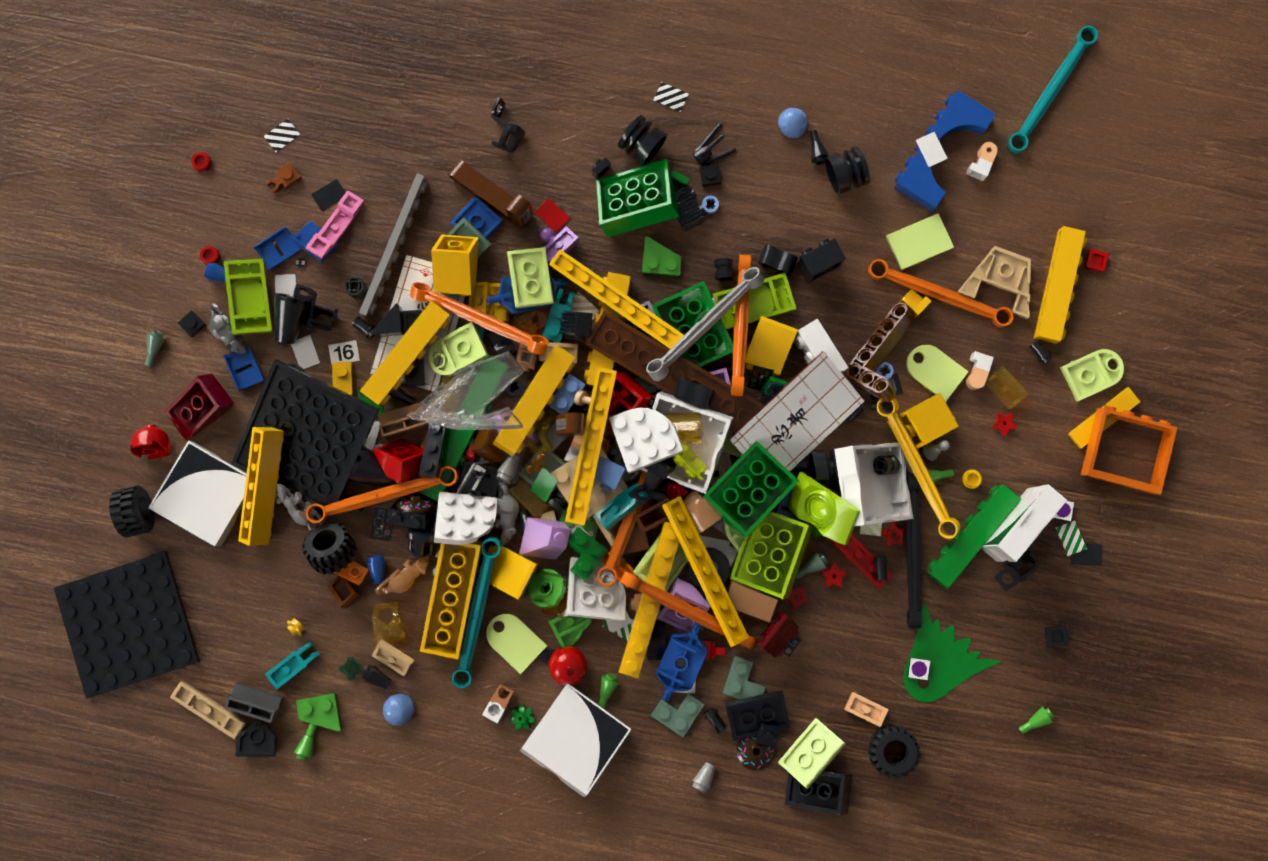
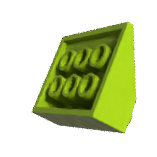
M771 511L742 541L730 579L781 599H788L813 525Z

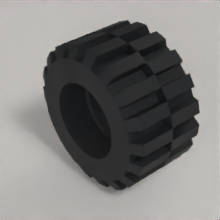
M140 485L116 490L110 496V517L115 529L122 537L128 538L148 533L154 527L155 512L148 508L152 500L147 491Z
M330 521L328 524L324 522L320 526L317 525L304 538L305 542L302 543L304 556L316 572L324 575L326 573L329 575L333 574V572L338 573L342 568L345 569L348 567L347 564L353 561L352 557L356 555L355 550H357L353 538L347 528L339 522L334 523V521Z
M892 725V727L884 726V729H878V733L871 736L873 739L868 744L870 746V749H868L869 759L874 764L873 766L888 777L900 778V775L905 777L908 775L907 772H913L915 770L913 768L914 765L918 766L919 761H917L918 757H921V753L918 751L920 745L917 744V739L909 731ZM893 740L902 742L904 745L902 758L897 762H888L884 758L885 746Z

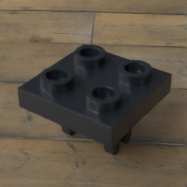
M464 461L458 488L471 468L472 462ZM477 464L486 469V472L473 470L472 474L482 476V479L475 490L469 489L468 493L476 496L496 498L500 482L496 477L499 468Z

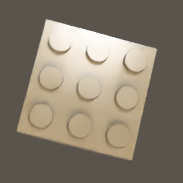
M601 448L599 456L609 460ZM579 455L551 473L558 479L556 486L568 504ZM622 478L616 490H611L610 492L601 489V484L593 483L586 520L600 511L624 490L628 489Z

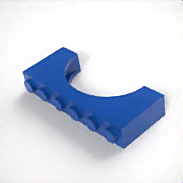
M957 90L955 95H949L944 103L947 107L944 111L940 109L935 117V120H937L934 126L930 125L925 135L935 132L938 140L960 130H970L982 135L996 113ZM917 145L915 148L917 151L916 155L909 157L905 163L907 169L904 173L900 171L894 180L897 182L894 188L933 212L946 191L935 181L931 166L928 167Z

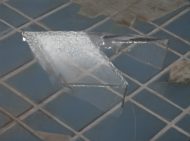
M509 351L457 369L453 373L454 377L449 382L438 386L420 403L421 406L415 412L410 411L406 417L454 430L523 428V424L509 407L485 415L486 406L523 374V369Z

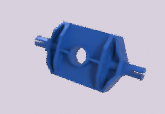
M550 276L553 301L557 288L568 285L566 277L554 280ZM502 277L498 294L486 297L488 305L499 303L511 315L552 306L550 304L515 309L511 277Z
M697 622L694 623L690 632L673 633L656 671L658 679L666 686L662 699H666L667 702H670L673 692L688 691L693 688L696 677L709 651L698 635L703 625H698ZM678 658L685 659L686 667H678L676 660Z

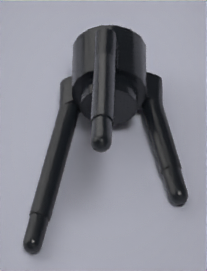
M721 123L695 149L693 156L700 165L704 163L709 165L713 161L736 151L733 148L710 158L713 155L710 149L724 138V135L719 136L709 146L705 145L722 126Z

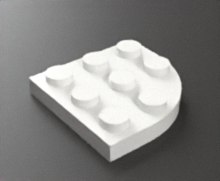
M635 408L609 418L628 473L635 472L684 452L676 428L667 417L658 411L648 408Z
M439 491L434 543L465 545L478 541V538L485 534L487 535L495 523L497 498Z
M571 557L566 616L623 622L626 609V594L623 583L617 578L615 584L611 587L605 588L599 585L597 574L601 568L605 567L602 562L598 564L585 582L570 571L578 557ZM604 570L600 574V580L604 584H609L614 580V576L609 570Z

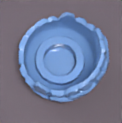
M799 108L784 110L778 119L781 133L788 138L803 136L808 128L806 114Z
M404 694L392 695L383 705L385 720L395 726L406 724L415 711L413 700Z

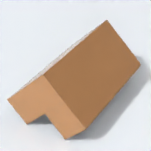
M424 401L378 415L382 437L386 439L427 427L430 422V416Z
M731 580L728 588V595L737 611L770 622L778 597Z

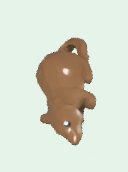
M429 556L419 558L414 564H411V561L408 559L403 564L404 569L401 571L397 569L375 589L376 594L384 595L389 592L404 593L408 591L420 574H426Z

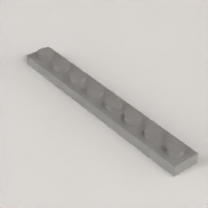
M416 174L359 313L366 318L374 315L377 309L376 302L378 297L383 295L385 280L390 278L392 272L390 269L391 265L397 261L399 256L397 251L399 246L405 242L407 227L410 228L412 225L413 212L418 210L421 193H425L428 183L424 175Z

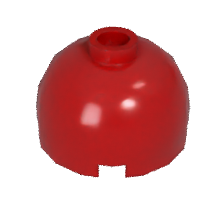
M146 425L132 436L130 452L136 457L142 458V455H148V459H160L168 456V452L170 453V438L165 431L157 428L156 425Z
M573 646L556 649L548 661L551 677L563 686H566V684L574 686L580 683L587 673V661L584 654Z

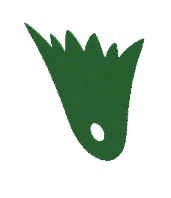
M922 602V626L918 628L909 659L917 658L930 661L929 686L924 689L918 686L919 679L907 677L909 659L903 675L904 686L908 694L914 699L921 702H932L945 696L973 675L1001 661L976 659L981 653L980 651L967 653L971 639L965 638L954 642L955 630L953 625L940 633L939 619H936L932 625L925 603Z

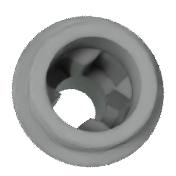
M509 455L498 469L496 477L508 484L512 480L514 481L520 458L516 455Z
M705 762L693 779L692 787L704 793L708 789L710 790L716 767Z

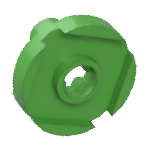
M552 569L541 570L542 572L533 575L530 579L528 595L531 596L533 604L541 608L558 607L565 595L566 580L561 574ZM550 584V590L546 593L543 590L544 586L547 587Z

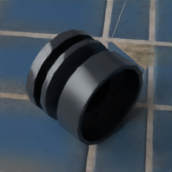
M640 115L625 129L618 147L621 150L626 148V154L636 150L633 159L640 165L645 166L661 149L666 141L667 134L658 127L649 131L652 122H645L646 117Z
M855 146L851 150H844L843 158L839 153L825 157L826 172L836 194L840 195L850 191L851 182L856 188H859L861 184L865 186L870 183L868 165L859 147Z
M830 449L829 458L826 457L824 450L810 452L812 479L829 489L830 481H832L835 489H839L840 484L835 450Z

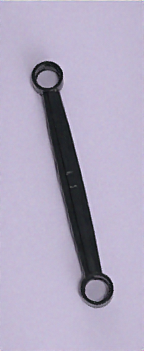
M906 473L913 519L906 520L909 605L907 610L908 628H921V552L918 500L920 484L914 473Z

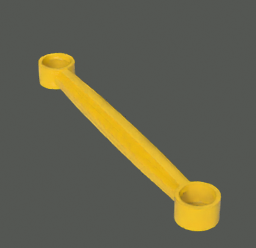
M895 398L891 400L893 411L886 413L882 409L883 401L879 400L877 411L880 415L888 418L917 481L940 521L938 527L940 535L946 539L954 538L960 532V523L955 518H950L927 467L897 414L899 408L898 401ZM945 522L954 524L956 532L953 535L947 534L944 531L943 526Z

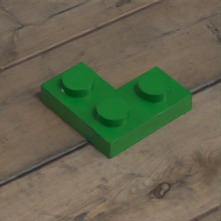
M577 527L569 537L567 545L580 554L570 571L586 582L608 550Z

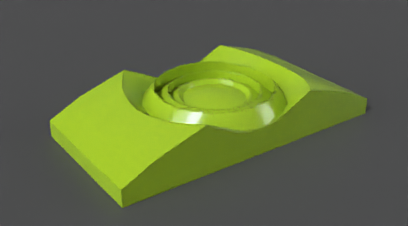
M263 259L224 261L232 335L272 332Z
M786 273L765 278L761 286L756 289H749L748 324L759 321L761 316L772 318L796 310ZM734 288L712 294L716 304ZM735 305L721 317L726 330L735 327Z
M799 472L797 477L799 482L793 488L787 505L788 508L798 519L815 526L823 536L847 545L860 510L803 472Z

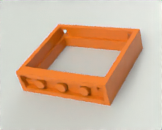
M1105 405L1104 408H1097L1081 475L1142 492L1161 495L1178 427L1171 426L1170 422L1159 420V422L1153 421V417L1134 416L1135 413L1123 410V413L1118 412L1116 407ZM1106 417L1163 432L1150 484L1093 469Z

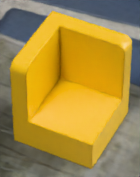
M912 289L899 301V303L907 305L915 318L931 302L927 296L922 298Z

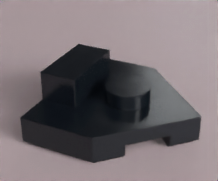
M255 719L251 725L237 736L235 756L248 758L276 757L278 737L262 720Z

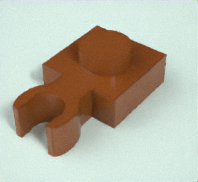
M289 162L274 172L277 178L270 179L266 184L268 187L276 184L275 188L271 191L277 193L281 186L284 185L288 189L302 178Z

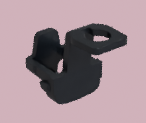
M497 97L492 108L491 117L496 123L505 128L499 143L492 141L491 144L495 148L513 153L516 151L520 140L523 139L525 131L514 123L500 119L505 102L502 98ZM511 133V136H510V138H509V141H508L507 145H505V143H506V141H507V138H508L509 134Z
M296 284L293 297L307 302L312 301L305 328L310 330L314 328L326 331L332 330L338 315V309L332 311L328 308L317 306V293L310 287ZM304 290L308 292L309 295H301L299 291ZM319 314H323L332 318L330 324L316 320V317Z
M673 456L645 467L648 471L644 484L637 486L631 492V497L643 504H647L652 500L659 478L661 477L665 480L676 469L677 464L673 461ZM639 491H648L647 497L638 495Z
M434 502L433 521L426 531L408 529L406 535L409 540L408 551L414 554V557L423 558L430 556L435 550V532L431 530L437 517L438 503ZM425 543H430V552L428 547H424Z
M1026 550L1017 562H1009L1008 560L1002 562L1005 568L995 575V579L1004 591H1008L1024 581L1029 574L1036 571L1038 559L1033 552ZM1029 562L1032 563V568L1023 574L1019 573L1022 567ZM1005 573H1009L1013 578L1010 584H1005L1002 580V576Z

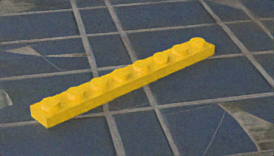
M559 249L549 263L553 269L667 348L671 349L684 336L681 332L561 249Z
M597 367L565 519L567 523L585 526L617 373L614 370Z
M681 496L663 504L662 507L730 647L736 646L749 638Z
M669 522L663 523L646 580L647 583L664 591L679 545V540ZM643 593L619 669V673L635 678L639 677L660 608V603Z

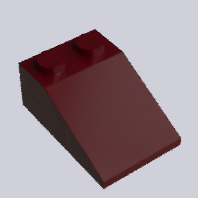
M213 373L197 376L170 404L165 413L183 438L188 441L221 417L234 402Z
M779 612L758 638L756 644L774 658L777 656L781 657L787 649L785 645L788 641H793L799 634L797 631L799 627L788 616Z

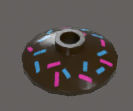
M416 492L399 497L396 500V507L407 513H424L434 507V500Z
M756 736L740 739L736 748L740 763L751 770L766 768L773 761L775 755V747L757 744ZM755 748L760 749L758 755L753 754Z

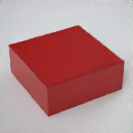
M1089 249L1084 268L1101 273L1105 272L1109 253Z

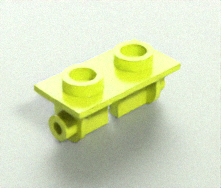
M682 444L684 452L673 456V461L678 466L683 467L686 470L685 474L690 478L704 480L701 474H704L707 470L706 465L697 456L691 460L695 455L694 452L687 445Z

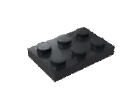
M782 690L725 703L733 741L756 736L761 723L780 726L781 730L790 728Z

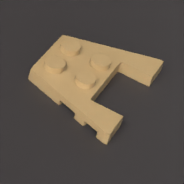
M994 246L958 290V293L974 299L981 282L1017 295L1012 313L1028 319L1030 316L1029 284L1031 259Z

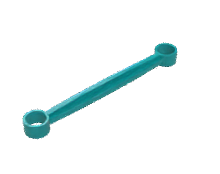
M1084 26L1076 36V45L1041 94L1019 132L1014 133L1009 138L1007 148L1011 153L1020 154L1028 146V136L1058 95L1085 49L1091 47L1097 40L1098 32L1093 26ZM1089 32L1093 37V41H1084L1081 33ZM1020 138L1024 143L1023 148H1015L1012 145V139Z
M496 537L486 538L481 545V552L484 557L470 608L460 664L452 675V682L458 688H466L473 678L470 666L484 615L494 559L502 549V544ZM489 541L495 542L498 545L497 553H488L485 550V544ZM460 671L466 672L469 680L465 683L459 682L456 679V673Z

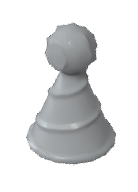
M944 440L940 444L928 443L924 445L923 453L925 457L930 461L936 460L941 450L946 451L949 449V442Z

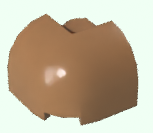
M693 490L683 499V503L700 534L720 520L721 517L703 498L702 492Z

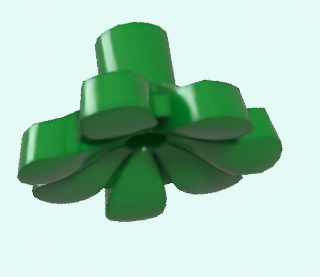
M521 704L519 705V710L515 708L511 710V714L514 717L510 718V723L516 724V730H520L522 726L525 730H528L530 728L529 722L534 723L535 717L530 716L533 713L532 708L525 710V705Z

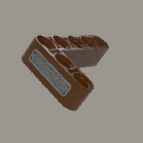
M459 160L448 174L456 183L522 229L534 214L532 205L527 199L519 194L515 198L462 160Z
M898 303L890 310L845 371L846 376L853 385L883 402L893 400L896 396V390L886 378L875 372L914 322L915 317L906 304Z
M584 413L556 415V435H583L587 415H584ZM615 415L607 416L604 435H615L609 420L610 417Z

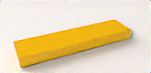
M1127 387L1105 405L1116 407V411L1123 413V410L1130 411L1140 403V400ZM1096 412L1068 433L1079 449H1082L1089 443ZM1106 417L1103 431L1117 420Z

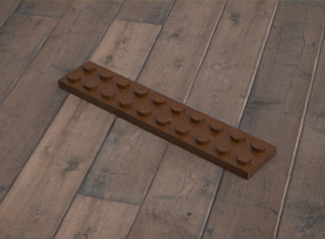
M605 310L591 332V336L588 337L585 343L670 395L674 396L680 378L715 390L709 409L734 417L730 431L735 434L765 407V405L743 393V396H731V385L682 356L668 367L669 373L664 379L659 381L652 380L646 371L647 365L654 359H661L670 349Z

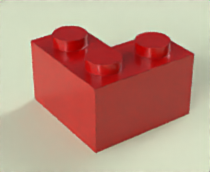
M616 373L608 415L619 414L624 406L628 410L645 408L653 396L628 373Z

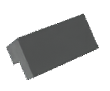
M236 683L232 695L227 698L224 709L272 723L278 719L284 697Z

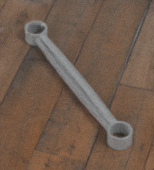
M757 267L746 270L742 275L743 281L718 302L661 359H654L647 365L646 371L652 380L659 381L664 379L669 373L668 367L723 317L749 289H756L763 284L764 277Z

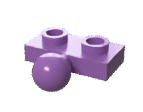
M567 226L556 236L551 228H544L540 232L541 240L548 243L545 249L549 263L559 249L568 253L580 241Z

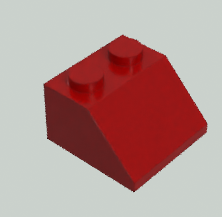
M403 439L374 448V454L387 477L397 483H404L409 479L419 477L423 448Z

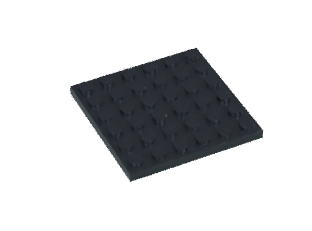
M274 360L231 465L247 472L252 428L273 427L284 431L277 484L284 485L294 495L296 492H300L302 495L301 499L309 501L311 504L326 506L341 501L349 482L350 473L356 460L360 457L358 456L359 452L366 443L380 409L279 360Z
M167 551L54 587L86 699L200 662Z

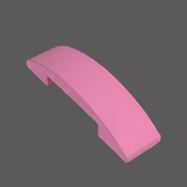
M347 190L337 204V209L320 232L313 236L305 249L321 259L325 257L345 233L364 200Z

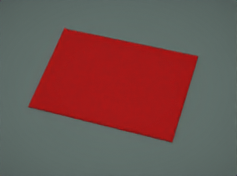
M550 198L535 211L555 232L570 219Z

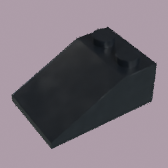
M823 770L807 789L789 773L785 805L846 815L849 809L853 775Z

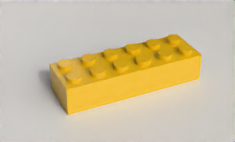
M476 541L465 545L441 543L420 652L459 659L462 653L483 541Z

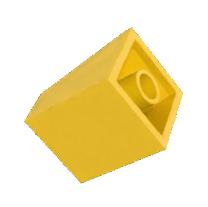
M440 236L431 250L434 292L443 295H472L476 288L479 237Z
M761 316L746 353L745 368L752 371L753 365L773 369L772 377H779L798 329Z
M940 393L899 414L917 449L958 427L955 417L950 412L946 401ZM887 421L889 427L891 428V430H892V432H893V429H892V427H891L889 421Z
M491 545L488 553H497L498 545ZM502 546L499 555L494 559L490 585L518 600L522 599L529 581L539 564Z

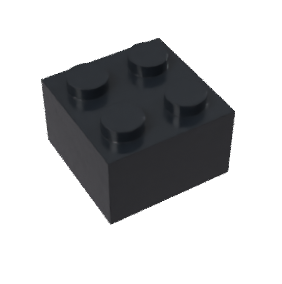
M829 238L818 244L819 246L813 250L811 247L802 252L797 265L807 283L840 267L845 261L846 257L835 238L831 241Z

